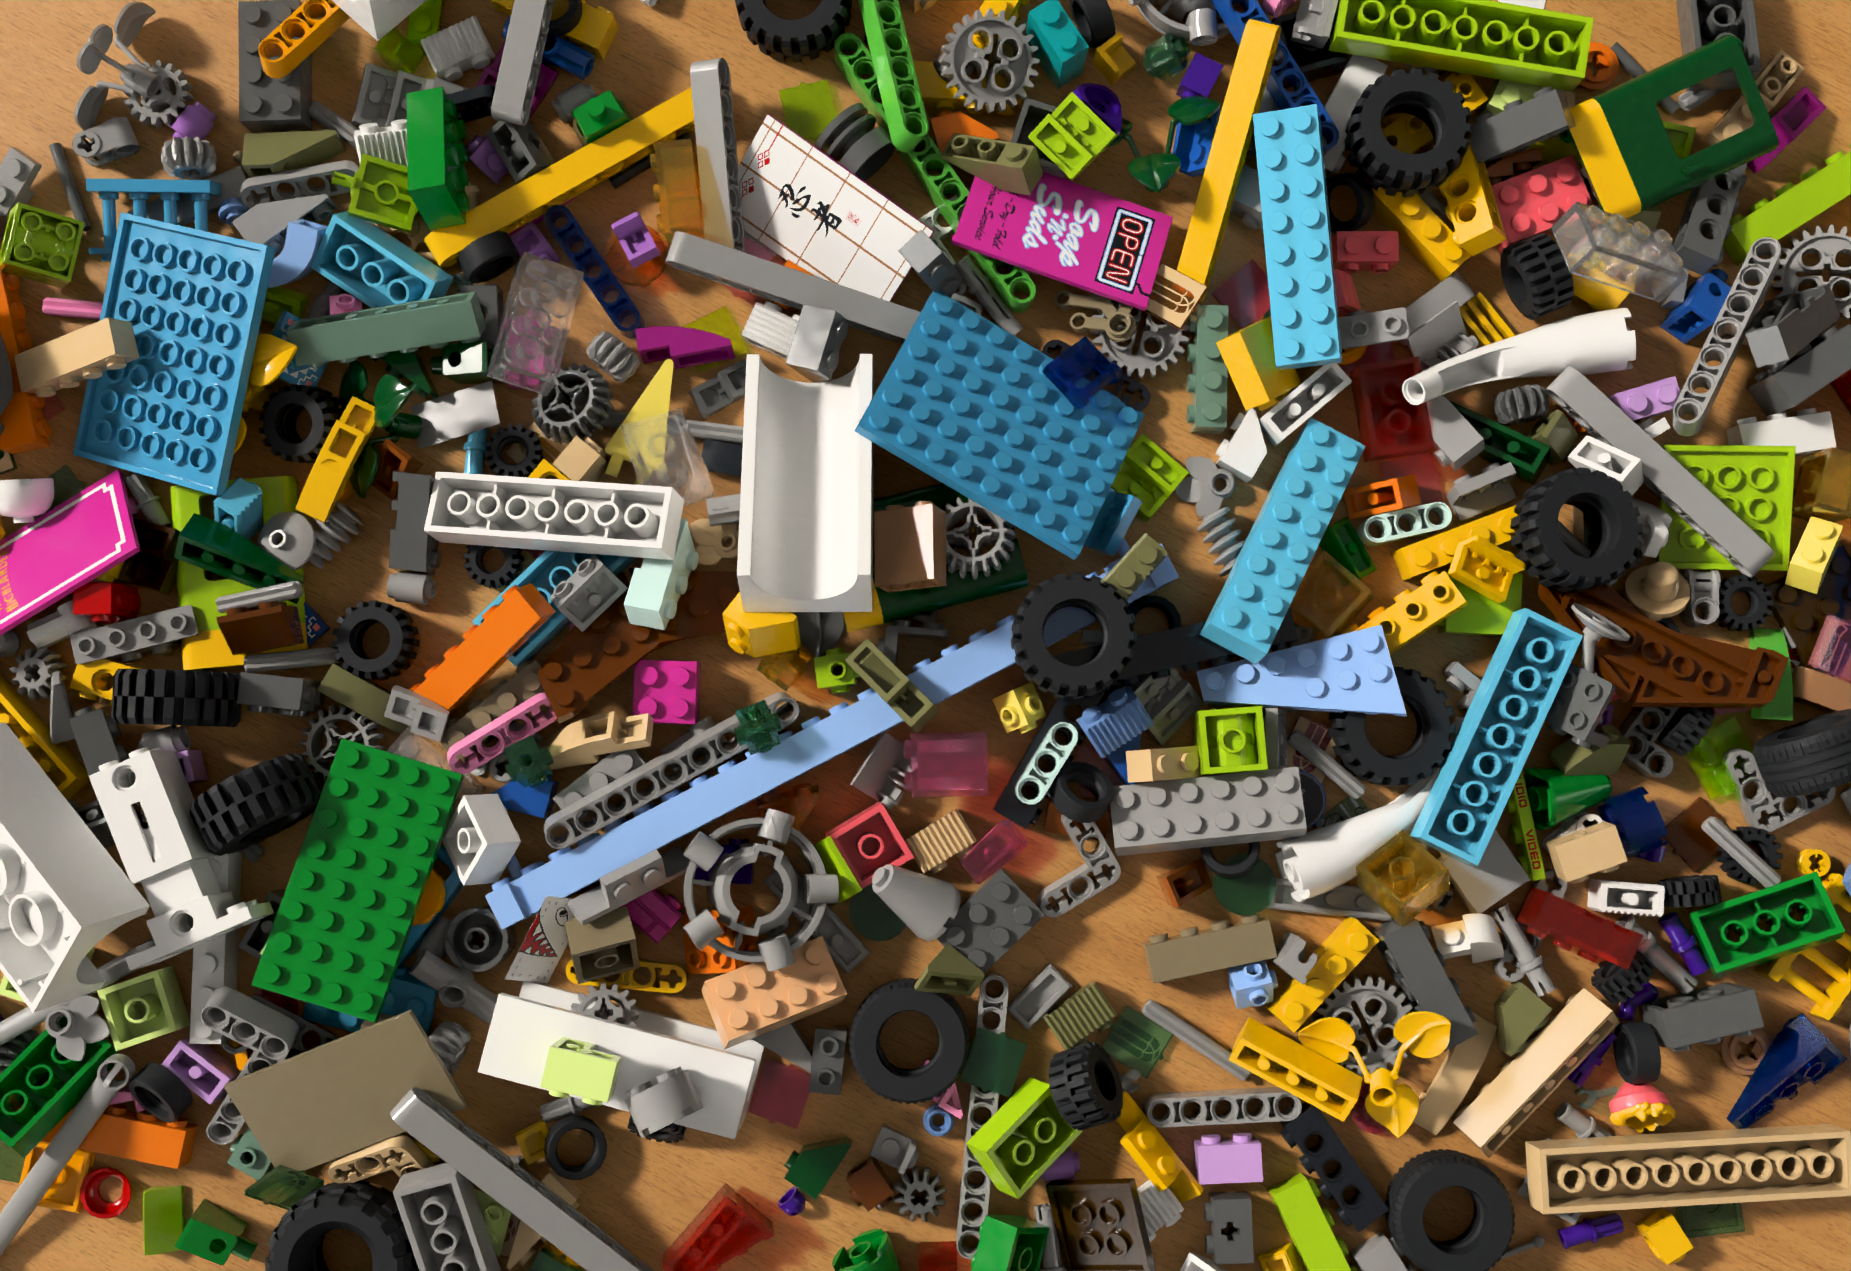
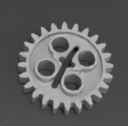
M992 8L986 11L984 17L980 10H976L973 13V19L968 14L962 18L963 25L956 22L952 26L956 34L949 32L945 36L951 44H944L941 47V51L948 54V56L939 60L940 64L948 65V69L941 73V76L951 78L946 88H957L953 98L957 99L963 95L965 97L964 107L968 106L971 102H975V112L980 111L983 105L986 107L987 114L994 111L995 105L999 112L1006 110V103L1011 108L1017 105L1016 97L1020 100L1027 97L1023 88L1030 90L1034 87V84L1028 78H1035L1039 74L1031 68L1040 62L1039 59L1031 56L1038 49V46H1029L1028 44L1033 38V34L1024 36L1022 32L1026 24L1024 23L1019 27L1014 26L1016 21L1015 15L1006 21L1004 10L1000 11L996 17H994ZM996 34L998 36V40L991 55V62L995 63V65L989 68L986 78V88H982V80L985 77L989 65V61L985 60L984 58L991 54L993 48V35ZM973 35H979L984 39V49H979L974 45ZM1003 43L1009 44L1013 48V58L1004 55L1002 51ZM966 65L975 67L978 73L976 80L970 79L966 75ZM995 74H1001L1005 77V88H1000L996 85L994 80Z
M1830 224L1827 233H1822L1821 228L1816 226L1813 236H1810L1806 230L1802 232L1803 241L1801 242L1791 238L1790 244L1793 249L1785 247L1781 249V253L1786 259L1780 258L1779 267L1782 269L1777 270L1774 277L1780 279V281L1772 284V289L1782 290L1776 298L1799 292L1798 288L1807 283L1812 284L1814 287L1829 283L1831 291L1836 285H1845L1849 288L1850 295L1845 298H1837L1834 295L1833 297L1839 314L1846 321L1850 319L1851 279L1839 277L1838 275L1851 274V266L1840 267L1835 261V258L1841 254L1851 256V237L1846 236V226L1841 229L1839 234L1835 233L1833 224ZM1813 253L1819 257L1820 262L1815 266H1806L1802 262V257ZM1824 269L1829 270V275H1832L1829 282H1824L1822 276H1817L1821 275ZM1802 272L1813 274L1814 276L1797 277L1796 273Z
M1161 286L1156 292L1164 295L1165 288ZM1151 291L1150 299L1171 310L1176 309V304ZM1171 293L1166 297L1173 300L1176 294ZM1112 300L1113 306L1118 311L1120 302ZM1178 305V308L1175 310V312L1179 313L1182 306ZM1133 307L1137 313L1136 316L1133 317L1137 327L1141 318L1142 310ZM1097 310L1101 315L1092 316L1093 318H1106L1102 310ZM1148 310L1137 355H1132L1137 329L1129 339V345L1125 347L1118 346L1104 331L1090 330V334L1098 335L1092 341V346L1102 347L1098 351L1097 357L1106 355L1108 357L1105 363L1107 366H1110L1112 363L1116 364L1115 373L1120 372L1123 368L1126 370L1127 377H1130L1133 372H1137L1139 380H1142L1146 371H1148L1151 378H1154L1156 376V368L1162 373H1166L1168 370L1166 362L1173 366L1176 365L1177 359L1174 354L1182 356L1185 352L1180 345H1187L1189 338L1182 334L1187 333L1190 326L1182 324L1181 327H1178L1167 320L1165 324L1157 325L1151 319V315L1154 313ZM1119 325L1116 331H1123L1126 325ZM1147 342L1155 343L1159 348V352L1156 354L1147 353L1144 349V344Z
M1356 974L1353 975L1351 984H1348L1344 979L1341 982L1342 988H1335L1332 992L1333 994L1324 1000L1325 1005H1320L1316 1009L1321 1016L1312 1017V1021L1315 1022L1326 1017L1337 1018L1341 1012H1349L1350 1018L1347 1023L1355 1031V1041H1363V1046L1358 1051L1369 1073L1372 1074L1378 1067L1387 1069V1063L1395 1064V1057L1400 1046L1403 1044L1394 1037L1393 1030L1395 1024L1400 1018L1409 1014L1407 1012L1413 1007L1409 1002H1403L1406 996L1402 991L1395 993L1396 986L1393 983H1389L1384 988L1385 981L1382 977H1378L1375 983H1373L1372 977L1369 974H1366L1363 982L1359 980ZM1369 1000H1379L1375 1010H1365V1005ZM1352 1001L1357 1002L1359 1011L1367 1022L1366 1026L1377 1046L1376 1050L1371 1049L1367 1036L1361 1030V1023L1351 1006ZM1386 1027L1392 1029L1390 1036L1386 1039L1378 1038V1033L1381 1029ZM1349 1051L1346 1061L1337 1063L1340 1066L1343 1064V1067L1350 1071L1355 1068L1356 1074L1362 1077L1363 1073L1352 1052Z

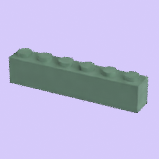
M474 291L298 320L292 323L286 333L289 342L298 347L294 355L297 366L309 365L310 368H318L328 364L329 361L339 360L340 363H349L357 360L360 356L369 355L370 358L383 357L390 351L400 350V353H410L416 351L421 346L430 345V348H440L448 345L449 342L458 340L461 343H471L481 337L486 324L477 292Z

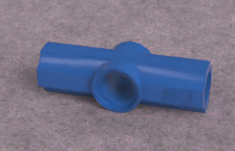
M511 16L507 18L504 24L502 37L505 40ZM547 36L545 44L555 43V46L551 50L543 52L542 62L544 64L555 65L581 80L589 76L596 59L594 54L561 37Z

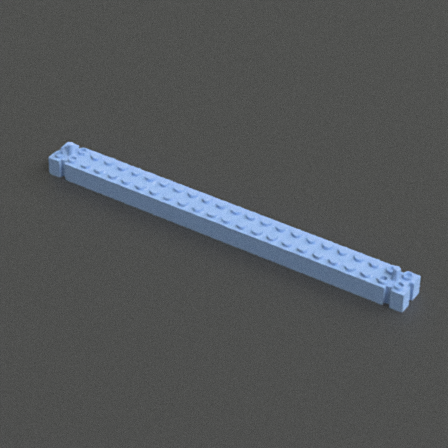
M1123 538L1117 549L1121 558L1108 564L1104 568L1105 573L1098 576L1095 571L1085 577L1091 578L1092 575L1103 579L1130 550L1126 539ZM1168 555L1127 600L1129 604L1168 585L1179 577ZM1065 607L1057 610L1048 618L1044 627L1043 637L1046 648L1097 622L1093 615L1081 608ZM1013 614L998 621L995 625L996 630L987 634L986 630L983 629L968 637L969 644L959 648L958 644H954L944 649L940 653L942 658L931 662L930 658L919 662L913 666L914 672L906 677L934 705H937L1016 664L1014 659L1016 656L1015 650L1011 647L1013 635L1011 629L1015 619ZM870 688L857 695L859 701L848 706L845 701L829 710L831 716L823 720L816 716L801 724L802 731L793 734L792 731H787L773 739L775 745L767 749L765 746L760 745L745 753L746 760L740 763L737 760H731L717 768L719 774L710 777L709 774L702 775L689 782L690 789L684 792L682 789H676L660 797L663 803L658 806L652 803L633 811L632 813L635 818L629 821L626 817L620 818L604 827L606 833L602 835L599 832L592 833L577 841V848L572 850L571 846L550 854L548 856L550 862L546 864L540 861L522 869L514 854L507 865L511 877L504 878L491 885L493 891L485 895L501 929L513 926L538 913L546 896L567 898L600 881V877L654 850H659L905 721Z

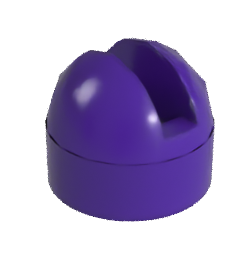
M793 1187L781 1197L778 1206L786 1214L795 1216L805 1209L806 1199L797 1187Z

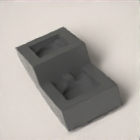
M745 359L718 372L716 377L690 389L689 395L704 419L716 414L745 396Z

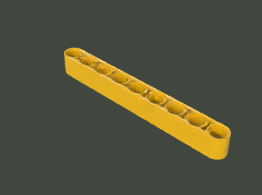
M1249 19L1242 35L1177 272L1206 286L1198 299L1199 302L1204 301L1210 285L1253 134V114L1259 113L1281 34V26ZM1173 282L1172 290L1184 295L1186 289ZM1188 290L1184 297L1193 300L1194 296Z

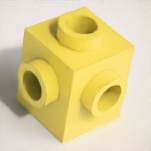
M1032 682L992 699L1006 733L1018 728L1021 734L1038 727L1036 721L1047 716Z

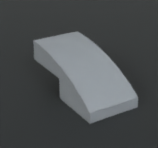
M395 685L391 690L384 717L411 726L410 732L440 742L450 712L418 693Z

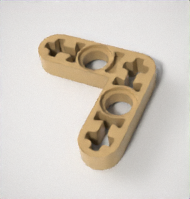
M398 1134L332 1160L328 1176L336 1183H354L391 1169L401 1178L402 1174L414 1172V1170L409 1169L410 1167L425 1169L436 1165L412 1139ZM364 1157L374 1158L378 1161H369L366 1160Z

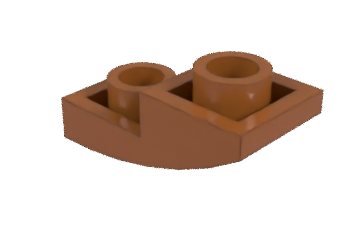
M1542 148L1510 155L1489 166L1487 172L1491 186L1507 180L1514 173L1531 171L1533 166L1543 160Z

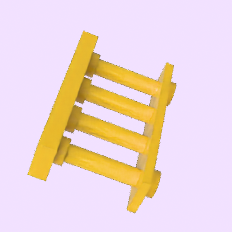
M1827 873L1822 876L1821 882L1833 906L1838 904L1851 914V898L1846 895V888L1842 883L1843 876L1835 873ZM1796 912L1792 919L1801 921L1804 913ZM1844 933L1842 938L1835 941L1851 952V936ZM1814 947L1759 964L1754 970L1756 974L1766 980L1777 983L1781 979L1786 980L1816 1003L1809 1013L1816 1018L1827 1021L1841 1011L1843 1007L1842 1002L1851 991V956L1841 968ZM1797 955H1804L1834 978L1824 993L1791 969V964Z

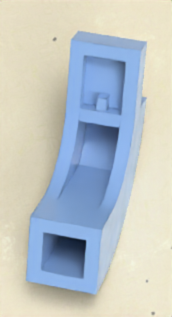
M304 219L288 222L285 245L281 253L273 259L268 288L300 280L314 270L311 268V265L328 226Z

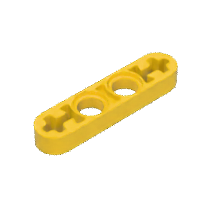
M571 959L566 966V976L572 983L600 987L601 982H605L606 987L612 988L614 984H618L620 989L677 993L687 985L689 979L686 968L680 964L639 960L640 967H646L651 972V980L647 984H640L636 981L634 977L636 969L620 973V977L616 981H609L604 977L578 984L576 973L573 971V960ZM657 968H662L660 975H670L672 970H676L677 976L682 977V981L677 982L675 987H673L670 980L661 979L659 981L660 986H656Z

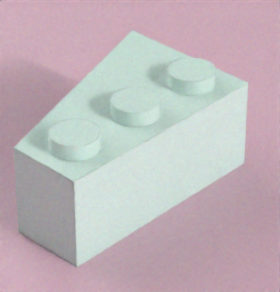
M681 518L674 560L644 558L641 568L635 567L624 601V607L630 624L665 630L669 620L675 617L677 602L680 595L685 594L689 575L692 570L694 571L697 568L699 560L687 519Z

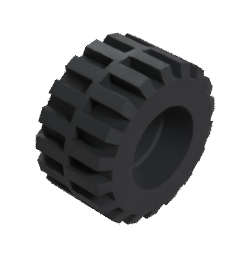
M1539 233L1503 249L1500 258L1503 283L1512 303L1523 316L1534 320L1572 302L1574 287L1571 269L1564 253L1550 236Z
M298 384L280 387L279 392H272L269 395L271 401L264 402L262 408L265 409V412L259 415V421H263V427H259L260 434H265L266 436L263 440L265 446L272 447L270 452L275 456H281V459L284 461L315 463L336 420H340L345 408H339L342 402L337 397H331L332 393L320 387ZM306 408L312 418V430L303 441L296 430V419L301 410Z
M362 601L356 603V608L349 607L346 609L345 612L348 615L346 617L339 616L336 621L341 624L339 629L333 628L332 634L337 635V641H331L332 648L339 650L334 655L338 661L343 662L341 666L345 670L352 671V674L358 677L387 680L390 676L397 677L401 675L400 670H407L411 666L408 662L410 659L416 658L418 653L413 651L415 646L419 647L420 640L415 639V634H419L418 629L412 626L411 623L414 621L410 616L404 614V610L379 601H369V603ZM380 622L389 631L390 643L382 656L371 659L364 652L362 639L365 631L371 625Z
M1089 1042L1053 1055L1049 1068L1050 1089L1059 1113L1071 1128L1082 1131L1115 1121L1117 1117H1120L1121 1109H1123V1091L1120 1077L1111 1057L1102 1046L1095 1042Z

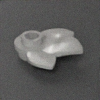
M1196 456L1186 459L1185 464L1190 476L1181 481L1174 493L1185 502L1196 503L1197 516L1205 517L1220 509L1222 500L1228 498L1234 492L1236 481L1229 471L1218 469L1209 458ZM1215 480H1222L1225 483V488L1223 490L1216 489L1214 485Z
M87 995L75 998L68 1006L55 1007L48 1013L45 1019V1028L52 1037L56 1038V1048L62 1056L73 1061H82L85 1056L86 1043H96L110 1035V1028L107 1022L95 1014L99 1008L100 999ZM65 1016L68 1019V1024L66 1027L61 1028L59 1021Z

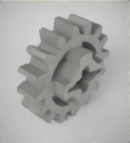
M157 60L155 67H153L146 61L144 64L149 67V71L161 78L158 91L150 99L143 95L141 99V94L138 92L132 95L129 92L123 91V93L130 97L124 103L132 109L130 111L131 115L137 120L140 119L139 121L144 125L149 126L152 124L157 129H161L164 122L171 128L173 119H178L181 112L187 107V101L194 100V97L187 92L193 86L186 80L187 76L169 62L165 65L160 60Z
M601 982L600 990L597 991L590 985L588 986L589 995L586 996L583 993H579L578 1000L580 1004L572 1003L571 1011L601 1018L603 1007H605L608 1016L607 1020L637 1028V1024L632 1021L639 1019V1012L631 1011L636 1007V1000L627 1001L629 991L626 989L621 994L618 993V984H614L611 990L606 989L605 982ZM609 999L617 1002L622 1007H616ZM598 1000L591 1009H587L590 1004Z

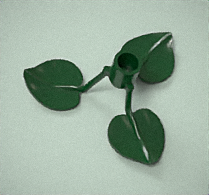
M1191 96L1181 98L1171 104L1168 108V115L1173 119L1170 122L1165 153L1141 156L1132 136L1128 134L1133 128L1132 123L1122 118L1119 136L1107 147L1120 143L1122 139L1126 140L1135 156V159L1128 165L1130 175L1145 185L1148 191L1160 193L1161 190L1168 187L1169 179L1181 167L1180 158L1171 154L1176 125L1181 123L1190 126L1208 119L1220 109L1221 102L1206 97Z
M355 360L349 362L340 383L339 400L342 402L341 406L346 409L352 396L375 406L374 420L376 426L384 428L390 434L389 436L369 439L353 466L354 471L349 480L358 496L366 499V492L375 478L379 465L378 452L374 445L383 443L386 439L398 442L399 437L417 439L421 434L423 424L419 415L400 412L414 391L393 375L386 374L379 380L374 392V403L366 400L363 394L368 387L367 371L359 361Z

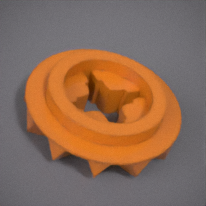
M1590 42L1587 66L1593 59L1595 66L1600 67V69L1592 77L1591 69L1586 68L1585 78L1578 85L1579 87L1590 89V92L1597 89L1603 90L1615 80L1619 70V62L1614 51L1607 45L1598 42Z

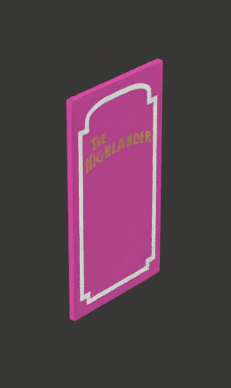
M117 469L38 517L34 522H30L0 541V636L141 551L123 474L120 470Z

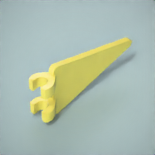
M671 359L665 360L606 445L605 452L612 456L605 474L617 478L625 460L641 466L635 485H648L652 472L659 473L663 470L674 366Z

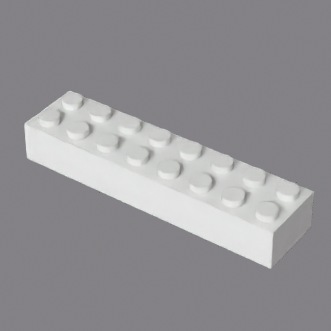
M436 471L424 531L441 543L674 560L684 499L673 487Z

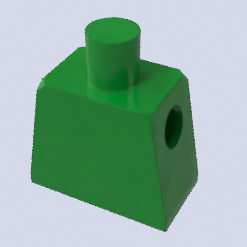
M609 90L595 98L589 99L586 103L572 111L573 130L584 147L633 120V117L625 103Z
M204 1199L190 1217L174 1247L216 1264L224 1265L231 1254L249 1261L258 1243L241 1236L248 1225L244 1220Z

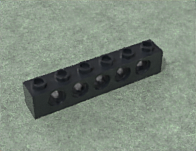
M1117 683L1111 684V689L1108 691L1112 692ZM1106 691L1077 699L1062 700V698L1057 697L992 810L1025 829L1028 824L1032 826L1036 824L1043 811L1038 808L1042 800L1031 805L1021 802L1015 794V786L1053 725L1060 722L1072 724L1078 732L1076 744L1080 746L1086 738V734L1078 722L1074 723L1066 718V709L1069 705H1077L1083 714L1087 708L1103 703L1100 700ZM1064 727L1058 728L1056 731H1060L1066 736L1067 745L1071 740L1070 731ZM1044 754L1040 757L1050 762L1051 770L1054 768L1055 761L1051 755ZM1069 755L1063 766L1071 763L1074 756ZM1027 781L1022 785H1031L1035 789V797L1037 796L1038 786L1035 782ZM1051 786L1049 787L1048 791H1047L1046 794L1044 795V797H1046L1047 799H1050V798H1051V796H1050Z

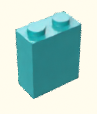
M1047 0L1029 11L1025 36L1033 34V38L1028 44L1029 46H1038V49L1033 54L1040 60L1039 63L1058 90L1083 74L1089 46L1058 0Z

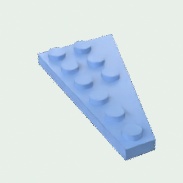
M1382 625L1267 653L1257 664L1244 659L1196 671L1205 704L1256 705L1265 708L1286 707L1296 710L1340 713L1347 711L1371 715L1392 714L1407 717Z

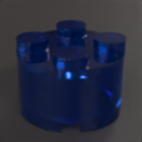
M1638 787L1605 799L1603 805L1597 807L1600 818L1616 826L1627 858L1641 855L1668 844V841L1661 839L1662 836L1667 835L1662 816L1655 802L1651 801L1648 803L1643 795L1649 794L1644 787Z

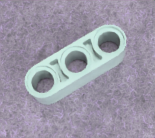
M1433 502L1383 513L1363 521L1357 529V535L1361 542L1367 546H1376L1426 535L1447 527L1451 522L1452 512L1445 503ZM1430 510L1438 513L1440 517L1438 525L1430 522L1428 518ZM1400 517H1405L1409 520L1410 529L1408 532L1403 531L1399 527L1398 520ZM1370 523L1376 524L1380 528L1379 538H1374L1369 534L1368 527Z
M1067 722L1057 723L1046 734L1015 786V794L1021 802L1028 805L1036 804L1042 800L1077 743L1078 732L1072 724ZM1061 727L1068 729L1071 733V740L1065 746L1059 745L1054 738L1056 730ZM1044 754L1051 755L1055 761L1054 768L1047 773L1042 772L1038 767V760ZM1027 781H1033L1038 786V794L1033 799H1026L1021 793L1022 785Z

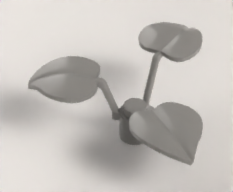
M133 1L128 3L121 10L114 24V32L117 34L114 37L115 46L121 49L135 64L128 63L123 66L105 55L113 39V30L106 24L98 25L88 38V42L78 54L77 67L84 74H93L102 59L122 71L120 79L124 81V85L99 81L96 87L89 86L84 91L74 112L75 121L82 131L95 126L97 116L106 100L109 88L126 91L132 95L138 92L150 99L160 87L161 78L150 72L149 67L143 64L128 49L147 19L156 13L152 7L143 2Z

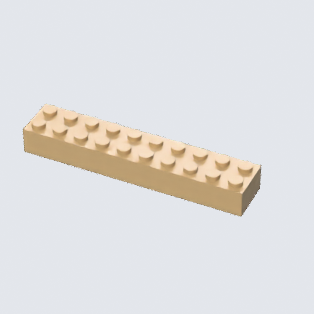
M1833 1124L1525 1141L1529 1206L1542 1214L1851 1196V1131Z

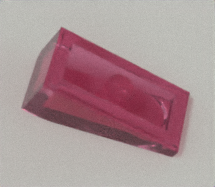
M1002 819L960 860V863L977 884H981L1029 845V842L1014 822Z

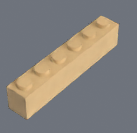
M1584 988L1578 994L1570 996L1565 1003V1007L1556 1016L1548 1019L1543 1030L1535 1038L1528 1040V1044L1513 1061H1508L1504 1064L1500 1074L1492 1083L1484 1085L1479 1091L1478 1097L1470 1105L1463 1107L1459 1111L1457 1119L1453 1122L1454 1125L1470 1142L1490 1158L1619 1024L1614 1012Z

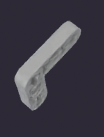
M1732 748L1722 756V768L1749 827L1772 832L1827 805L1835 797V787L1819 791L1820 796L1813 795L1812 793L1806 797L1804 795L1794 796L1797 800V806L1793 811L1786 812L1784 802L1788 797H1777L1774 794H1770L1752 753L1740 748ZM1736 757L1744 759V761L1740 763L1741 769L1733 766L1737 763ZM1755 782L1757 793L1748 799L1744 795V788L1748 783ZM1761 812L1769 814L1764 817V824L1758 822L1761 818Z
M1061 814L1062 824L1085 864L1040 891L1037 903L1046 916L1058 917L1114 884L1121 875L1120 865L1095 821L1082 823L1086 830L1080 832L1076 824L1072 822L1073 820ZM1090 837L1098 838L1099 845L1096 850L1092 852L1084 851L1083 844L1085 840ZM1103 864L1109 866L1110 873L1108 875L1102 873L1101 866ZM1092 872L1097 882L1093 883V880L1087 873ZM1083 878L1087 881L1085 890L1080 893L1072 892L1071 885L1076 879ZM1065 888V891L1071 898L1067 900L1061 889ZM1051 896L1057 899V905L1053 908L1049 905L1048 898Z

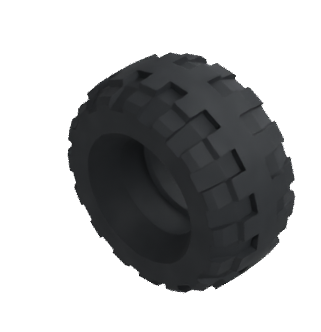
M360 1180L354 1183L334 1182L310 1192L296 1202L282 1216L280 1223L273 1230L268 1243L270 1245L269 1256L265 1259V1271H330L323 1258V1241L329 1231L342 1228L356 1232L367 1242L373 1258L372 1271H419L393 1193L384 1187L379 1189L370 1185V1182Z

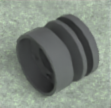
M856 103L842 111L823 130L815 144L818 149L835 161H840L839 163L864 181L880 170L896 149L892 143L890 133L884 127L880 126L873 129L876 124V118L872 114H868V109L863 103Z

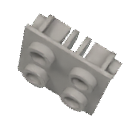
M1457 301L1452 302L1411 332L1407 339L1418 374L1443 361L1475 350L1479 345L1475 336H1467Z
M884 731L863 765L857 771L850 785L881 802L887 808L892 809L894 805L898 806L905 793L898 787L901 786L906 790L909 788L901 782L904 778L913 782L914 779L906 774L910 773L916 776L924 765L922 763L924 756Z

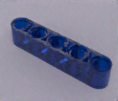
M563 205L551 206L544 215L546 226L619 332L627 338H635V329L645 328V322L640 312L570 210ZM558 218H568L565 226L561 228L554 227L555 221ZM584 242L585 246L580 252H571L574 243ZM592 267H602V271L597 277L588 276V272ZM610 291L619 292V296L614 302L605 301V296ZM626 316H636V322L633 326H622V321Z

